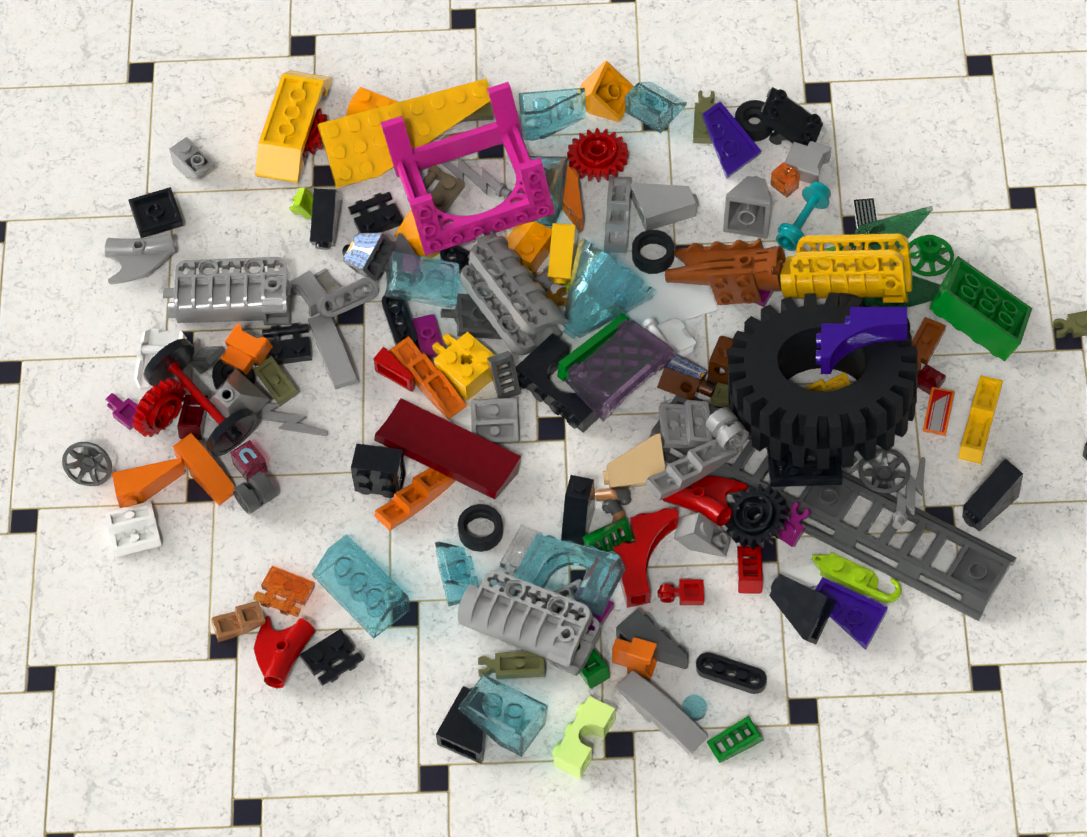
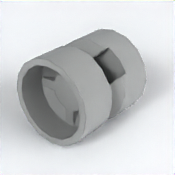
M729 407L718 409L710 415L705 423L706 428L717 438V442L725 452L738 449L749 437L748 430L738 421L737 416Z

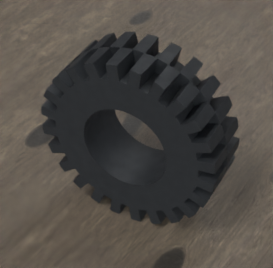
M815 293L804 294V306L797 307L792 297L782 299L781 313H778L769 304L761 309L760 320L750 316L744 322V332L737 330L733 337V347H729L728 400L730 409L737 416L738 421L748 430L749 436L751 435L752 446L760 452L767 445H770V457L774 460L781 461L788 451L792 452L793 466L804 468L808 456L817 457V469H829V458L833 456L839 457L842 468L853 466L854 452L856 451L859 452L865 461L876 458V445L885 451L891 449L894 446L895 435L903 437L908 431V421H913L915 416L918 354L916 346H912L910 332L907 330V341L872 343L860 347L843 357L833 369L854 377L857 381L853 384L834 391H811L800 388L788 380L803 371L821 368V364H816V350H821V347H816V333H821V323L845 324V316L850 317V307H863V299L852 296L847 307L840 306L839 294L828 293L827 304H817Z

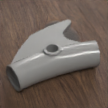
M171 234L133 239L107 238L105 257L115 260L122 266L118 273L108 279L109 284L130 282L144 278L157 269L171 254L175 253Z

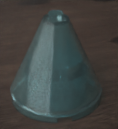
M584 238L577 245L564 316L567 318L568 323L563 325L565 327L563 332L573 339L576 336L582 338L613 321L622 313L626 314L646 303L657 292L647 285L641 288L644 283L643 280L602 250L595 248L592 252L590 248L593 244Z

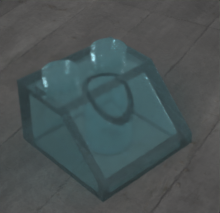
M440 541L435 542L438 568L448 606L460 604L461 598L470 584L479 587L477 577H472L470 571L474 570L472 557L466 556L464 547Z

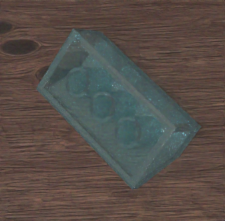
M347 534L327 549L312 573V576L373 639L411 610L408 595Z

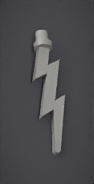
M458 158V167L449 161L441 163L462 181H464V175H466L486 195L487 184L499 197L504 196L508 198L512 192L505 184L497 182L483 168L481 178L460 158Z
M267 403L256 415L257 420L285 423L279 427L282 430L328 436L327 430L299 424L307 416L272 412L279 407V404Z
M921 457L916 480L910 475L906 484V499L899 492L897 493L896 512L893 515L894 522L892 524L895 529H901L902 525L907 522L906 509L914 516L915 492L917 491L921 496L923 494L924 457Z

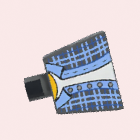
M358 233L351 244L343 247V262L355 272L377 281L396 244L383 233Z

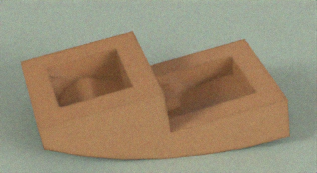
M259 601L236 606L235 612L215 616L211 619L218 642L245 634L266 622Z

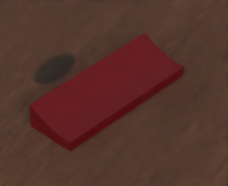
M400 398L384 424L375 433L374 441L389 448L402 449L405 456L493 499L500 495L519 472L520 455Z

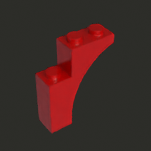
M664 508L658 512L640 513L635 517H630V529L634 543L625 542L613 547L614 561L627 608L650 603V589L646 576L648 563L657 545L677 528L679 521L677 508Z

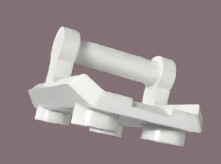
M650 317L642 323L644 331L641 333L660 347L662 351L660 356L636 375L647 376L651 372L667 365L676 354L684 357L697 349L696 341L686 330L682 321L673 318L657 325L655 319ZM631 337L625 341H635V338ZM623 347V354H636V348ZM639 348V354L649 355L652 353L648 348ZM627 360L631 367L636 365V360Z
M151 328L142 334L141 342H136L137 364L134 380L139 389L149 390L153 387L144 379L143 375L152 357L166 345L177 339L185 338L187 340V337L181 330L166 331Z

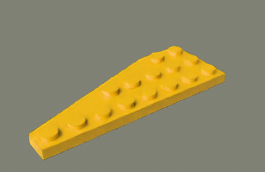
M487 78L319 123L318 128L336 189L377 178L394 167L381 122L402 116L411 148L428 144L490 102Z

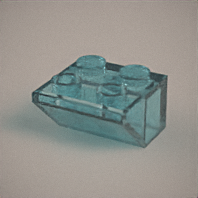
M638 82L625 96V113L659 133H662L687 105L686 101L653 82Z

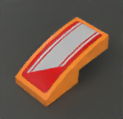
M932 387L923 432L946 436L955 391Z

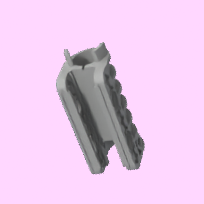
M281 257L183 260L175 268L174 288H164L163 299L174 298V302H168V318H176L177 323L263 320L264 325H290L292 289L288 280L287 263ZM280 265L279 271H274L275 266ZM252 266H259L261 268L257 273L248 271ZM230 267L235 268L232 273H229L228 271L230 270ZM185 268L189 269L187 274H183ZM206 268L215 269L214 273L210 275L203 273V270Z

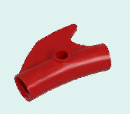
M707 476L681 491L664 498L663 501L695 513L699 512L716 525L723 526L732 515V510L728 507L725 500L726 496L731 492H739L741 489L746 491L748 487L747 484L732 479Z
M266 616V622L261 625L253 649L258 666L264 676V682L268 686L278 689L285 686L295 661L316 631L309 622L302 618H299L289 628L275 631L272 628L270 617Z

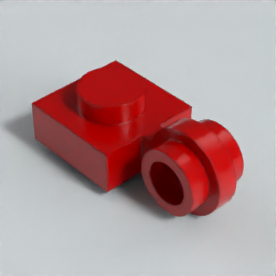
M679 579V588H674L672 584H662L657 591V596L663 603H671L676 597H679V605H704V583L702 579Z

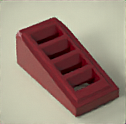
M185 395L186 400L183 402L177 425L178 436L180 439H183L192 433L197 440H201L207 411L202 406H189L200 405V403L192 395Z

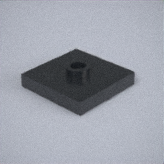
M171 187L128 200L140 238L184 226Z

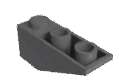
M637 609L616 627V638L632 642L633 637L657 643V648L653 654L657 661L682 669L688 668L687 651L681 645L677 646L672 642L671 637L665 630H659L647 614L643 615Z

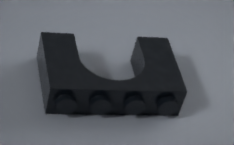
M552 333L515 367L519 386L522 389L526 388L539 402L543 401L547 404L554 414L565 418L572 428H578L584 433L621 398V386L600 403L595 402L583 391L563 393L556 390L549 380L558 370L559 361L570 354L569 345ZM604 372L597 379H604ZM591 385V389L599 394L605 390V385Z

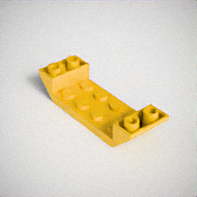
M292 70L282 73L258 142L255 176L293 183L299 182L304 167L302 154L321 97H327L332 77Z

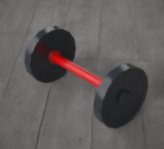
M185 338L177 339L166 345L152 357L144 370V379L153 386L154 384L159 385L160 380L165 382L167 378L172 379L176 377L218 423V426L207 440V449L216 457L225 455L239 446L251 434L258 422L257 416L252 410L246 408L225 418L182 371L191 361L195 351L194 346Z

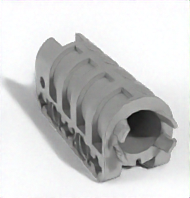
M490 231L489 233L492 238L487 240L482 233L476 237L478 243L473 245L468 255L469 265L463 267L459 275V281L513 353L517 355L531 353L552 333L559 338L562 333L556 324H567V318L553 300L546 298L545 289L540 283L534 282L532 272L527 266L521 265V258L515 250L508 248L506 238L497 236L495 231ZM478 290L485 291L488 296H481ZM503 324L511 325L513 330L505 329Z

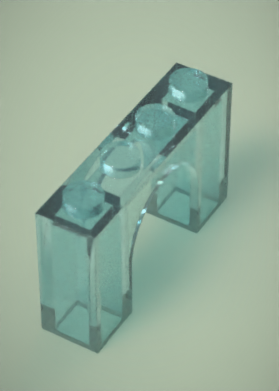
M536 534L513 577L545 588L550 577L557 570L569 565L583 566L586 568V574L574 595V599L586 605L593 614L601 616L626 570L620 555L613 551H601L593 546L578 545L570 540H558L551 535L543 536Z

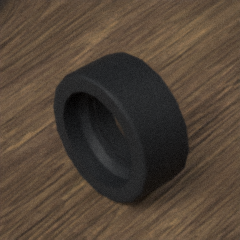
M660 230L641 232L632 243V261L640 271L648 274L664 272L671 267L674 261V242L672 238ZM649 244H658L666 249V255L656 260H650L640 255V249Z
M477 504L468 507L459 516L457 524L459 538L468 549L478 552L488 551L497 546L501 541L503 523L501 515L495 508L489 505ZM484 518L494 523V531L486 537L477 538L467 533V525L474 519Z

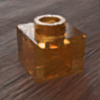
M783 162L771 172V186L786 198L799 188L800 174L794 167H789Z

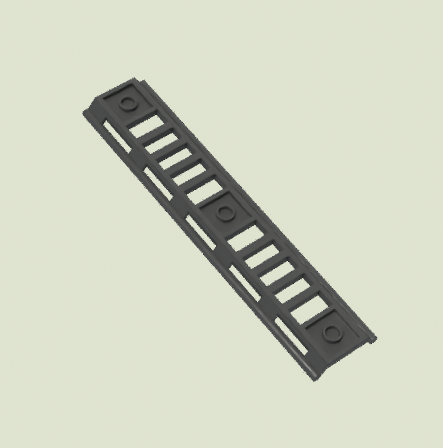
M676 395L670 404L684 405L685 401L689 399ZM697 397L693 399L695 401H703ZM709 404L711 415L719 408ZM660 420L651 430L650 437L655 434H661ZM751 435L748 437L749 442L733 466L725 463L705 476L733 479L747 484V487L751 485L755 491L759 484L764 489L770 486L762 482L769 472L767 456L753 477L742 472L756 450L752 446ZM695 447L672 449L687 456L688 451ZM662 448L665 462L672 463L680 459L669 453L671 448ZM808 456L806 462H815V457ZM843 470L842 485L806 486L798 500L783 493L786 487H771L773 491L777 490L787 502L785 506L790 511L787 513L789 516L792 515L791 508L793 504L800 502L801 506L798 509L800 514H803L806 508H809L812 511L808 518L835 531L834 535L831 536L802 521L801 523L807 526L804 533L977 621L981 619L986 605L1009 567L1013 566L1017 557L915 507L914 516L906 509L907 520L917 525L900 551L888 546L898 530L892 526L893 518L879 540L866 535L883 508L893 513L896 512L897 497L891 494L873 492L859 478ZM740 491L729 493L732 496L741 497ZM861 496L874 504L859 528L855 529L842 521L857 497ZM927 529L938 536L920 562L909 555ZM949 540L963 547L947 575L930 566L945 542ZM858 542L897 562V569L855 548L856 543ZM920 575L962 595V600L959 601L920 581Z

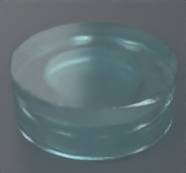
M692 695L683 701L682 712L692 721H699L706 715L707 704L702 697Z

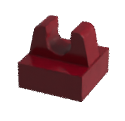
M926 364L917 375V388L930 395L932 387H941L946 380V375Z

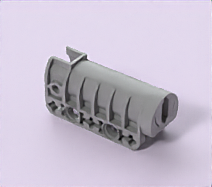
M497 570L488 572L480 587L470 584L465 590L458 608V622L460 625L543 657L553 667L575 676L585 667L602 630L601 624L592 616V612L586 605ZM498 577V580L502 584H495L492 587V584L490 583L491 579L496 580V578ZM591 623H593L595 630H590L587 633L588 627L591 625ZM580 644V645H581L580 649H579L578 651H576L578 645Z

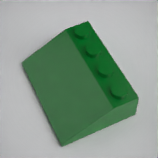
M959 256L952 264L929 308L936 316L945 319L956 330L962 331L973 342L982 345L993 356L999 357L1004 362L1021 344L1032 311L1029 305Z

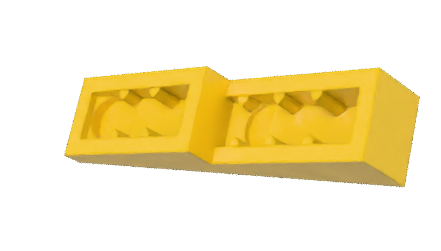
M980 375L958 459L982 463L1003 380Z

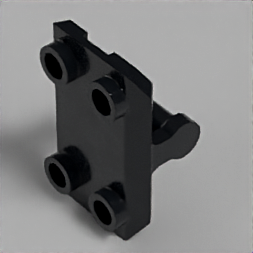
M772 87L768 91L767 99L760 111L761 120L774 130L769 137V141L772 144L780 145L783 140H788L791 143L797 142L808 146L810 141L816 142L823 126L819 115L811 114L789 98L784 90Z

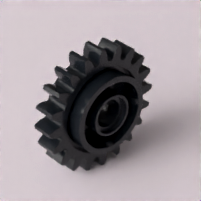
M759 484L755 491L750 485L748 493L741 489V497L733 495L735 503H727L728 507L732 510V515L725 524L728 528L726 532L736 544L739 543L743 548L749 545L754 550L758 543L764 549L765 541L773 545L772 537L780 539L781 536L778 531H786V527L782 523L789 522L790 520L785 515L790 512L787 506H785L787 502L777 490L773 491L770 486L764 489ZM757 514H760L757 519L753 520Z

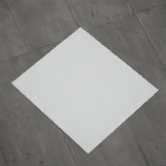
M674 255V261L668 269L686 265ZM632 267L610 274L625 314L629 317V324L639 332L644 331L642 323L650 317H653L658 325L668 319L674 318L684 321L718 310L708 286L667 283L665 271L658 274H648L640 271L637 267Z

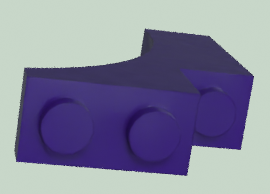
M850 307V317L845 316V324L821 323V333H816V347H821V350H816V364H821V374H831L833 368L843 357L860 347L883 341H907V307Z

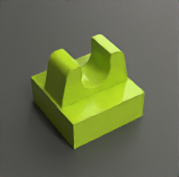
M306 187L298 188L297 194L292 198L294 204L289 209L295 215H302L305 219H309L312 217L313 194Z

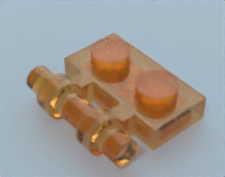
M271 566L261 584L262 589L268 592L264 594L257 591L253 599L259 601L261 606L266 608L273 607L280 610L281 614L286 616L290 614L298 617L301 608L296 607L295 604L306 605L315 588V582ZM278 595L287 600L281 601L279 599H276V596Z

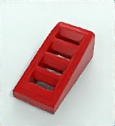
M382 347L373 358L375 371L413 392L415 389L414 376L385 347Z
M737 546L739 593H762L761 547H755L752 550L750 547L743 548L742 546ZM743 557H756V559H748Z

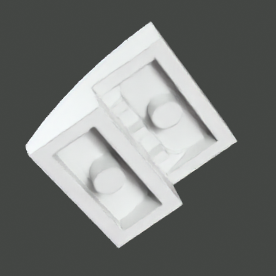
M151 501L105 513L115 558L162 546Z

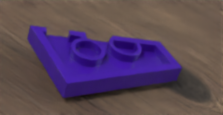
M721 101L703 113L702 118L726 179L761 154L760 148Z
M822 577L815 590L837 600L829 617L866 650L883 621L888 607Z

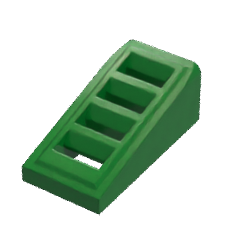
M623 517L582 538L589 557L594 562H597L611 554L613 547L631 541L633 536L627 519ZM621 527L623 528L625 534L622 537L618 530ZM613 532L615 533V536H616V540H614V541H613L612 536H611V533H613ZM605 537H607L608 544L606 545L604 542ZM599 542L601 547L597 548L596 543Z
M580 644L578 645L576 651H578V650L580 649V647H581ZM593 649L585 667L579 673L591 689L610 678L608 666Z
M747 716L708 740L707 744L718 762L721 763L763 741V738L750 717ZM748 729L752 735L749 738H747L746 734L744 733V730ZM738 733L743 739L741 743L735 737ZM730 738L735 746L730 748L726 739ZM720 742L726 749V752L723 754L717 746Z

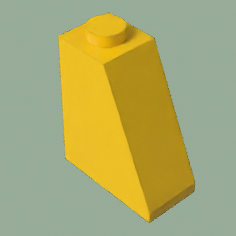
M552 224L548 279L553 281L554 285L564 286L569 281L572 283L578 242L576 225Z

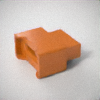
M237 323L225 340L228 348L220 359L223 363L247 375L254 363L262 364L273 346L265 337L255 338L242 330V326Z
M633 637L632 642L616 638L612 647V663L627 667V674L633 670L642 678L651 680L657 664V659L653 657L657 643Z

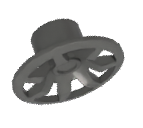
M74 443L63 454L62 465L64 471L77 484L99 486L105 483L112 473V461L103 448L94 443ZM83 447L80 453L73 449ZM68 454L77 459V461L67 464ZM103 459L106 460L107 467L101 465ZM79 467L81 470L79 472L78 478L75 477L69 469H76ZM96 470L106 473L105 477L98 480ZM86 472H89L93 482H86L81 479Z
M882 448L876 449V454H883L882 461L879 464L875 459L867 461L873 467V470L863 471V465L866 461L863 458L861 459L858 469L860 480L873 492L881 494L897 492L907 484L910 478V465L901 453L889 449L885 451ZM887 453L895 455L899 459L888 464ZM903 462L906 473L895 471V469ZM865 477H872V484H870ZM896 478H904L899 485L895 486Z

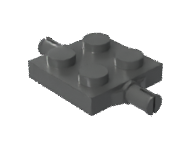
M456 294L455 309L441 308V318H454L457 324L458 337L469 332L474 338L502 339L469 294Z

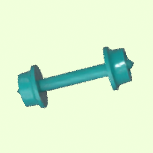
M812 182L810 186L802 190L803 199L807 203L793 225L783 223L778 227L776 241L782 248L795 251L799 239L805 236L800 229L813 209H825L828 207L831 191L821 182Z

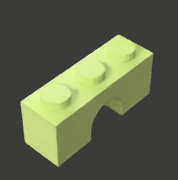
M590 696L585 703L582 702L576 711V719L573 723L570 722L564 731V739L561 743L558 742L552 751L554 766L581 779L592 760V748L582 744L581 739L587 735H596L604 739L616 720L615 708Z

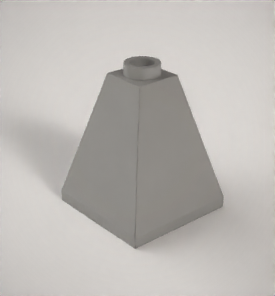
M747 176L726 194L723 232L768 238L771 198L764 178Z
M237 369L227 377L209 398V401L225 418L246 408L252 410L257 415L270 400Z

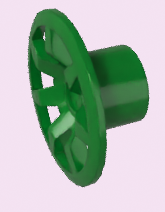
M925 235L917 237L909 243L910 249L914 245L918 248L917 252L910 253L911 259L920 258L916 266H913L911 263L913 272L922 276H937L945 273L952 266L954 252L950 244L944 239L935 235ZM949 252L950 260L947 261L941 255ZM937 261L939 264L945 265V267L936 271L935 262ZM925 263H929V268L931 272H924L919 269H921L925 265Z

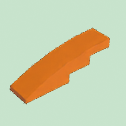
M409 336L389 350L414 376V383L448 420L467 407L442 371L435 368L427 355L420 352Z
M428 468L413 477L412 484L394 493L392 501L376 509L374 517L391 531L430 504L456 480Z

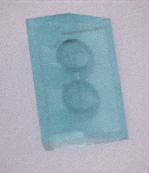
M392 251L385 296L452 308L457 302L460 283L459 263Z

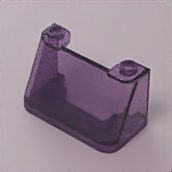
M625 319L616 328L618 332L581 364L576 362L567 371L570 375L566 378L565 382L603 422L612 414V410L620 406L626 398L653 374L655 375L658 371H661L676 354V351L669 344L633 319L629 322Z

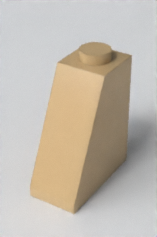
M655 434L608 463L607 470L603 471L604 485H609V489L646 486L647 478L665 471L661 434Z

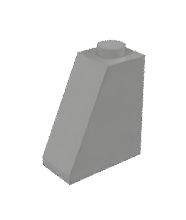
M645 183L630 184L631 199L645 231L696 216V207L699 206L697 195L692 194L689 186Z

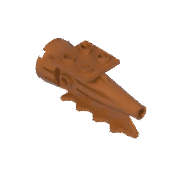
M760 238L751 244L742 240H736L732 245H725L715 241L706 247L698 243H692L688 248L677 249L674 252L675 257L686 266L665 270V280L667 283L711 286L717 305L750 304L762 302L759 290L782 291L780 274L786 257L781 246L764 248Z

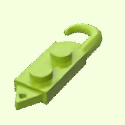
M832 552L829 555H812L811 560L820 570L821 576L861 595H868L884 603L894 602L901 596V585L894 578H891L890 582L895 586V592L886 594L877 590V575L865 567Z

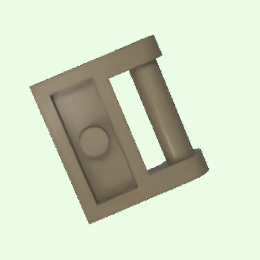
M431 165L427 171L428 174L423 179V183L427 190L435 179L439 181L432 190L431 196L434 206L446 213L465 188V182L441 171L436 165Z

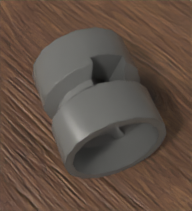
M261 471L248 479L249 483L243 482L232 490L238 504L249 515L261 507V502L266 504L277 496L274 486Z

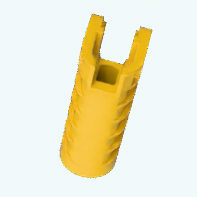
M902 234L803 236L798 241L797 254L787 256L780 274L784 299L788 297L804 299V294L815 293L816 299L828 298V293H847L860 298L883 297V303L908 302L907 292L912 291L909 241ZM896 241H899L900 245H902L901 249H897V246L894 245ZM850 242H853L854 246H856L855 250H852L851 246H849ZM862 242H865V246H864L865 250H862V249H863V246H861V245H862ZM878 242L881 245V249L872 250L869 247V243ZM886 242H888L889 245L888 250L885 249ZM804 243H808L809 247H811L810 251H806V247H803ZM817 243H820V245H819V251H817V249H818V247H816ZM825 243H832L835 245L836 250L827 251L823 245ZM841 243L844 246L842 251H840Z

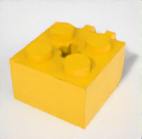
M466 332L457 341L449 334L443 336V341L449 346L447 349L437 342L432 346L433 351L438 354L434 359V366L437 370L440 369L457 393L468 401L493 380L487 358L494 356V354L469 332Z

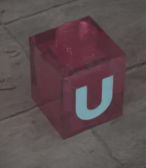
M250 440L230 452L233 465L248 483V479L257 472L261 471L265 474L268 471L265 458Z

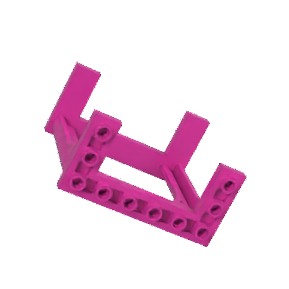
M509 82L487 88L496 122L413 149L411 148L402 116L381 122L396 176L400 177L425 255L475 240L482 233L487 236L490 235V231H503L555 214L542 161L540 158L531 159L523 140ZM504 144L516 174L515 187L506 200L491 210L469 216L450 215L438 210L434 206L431 193L427 194L419 170Z

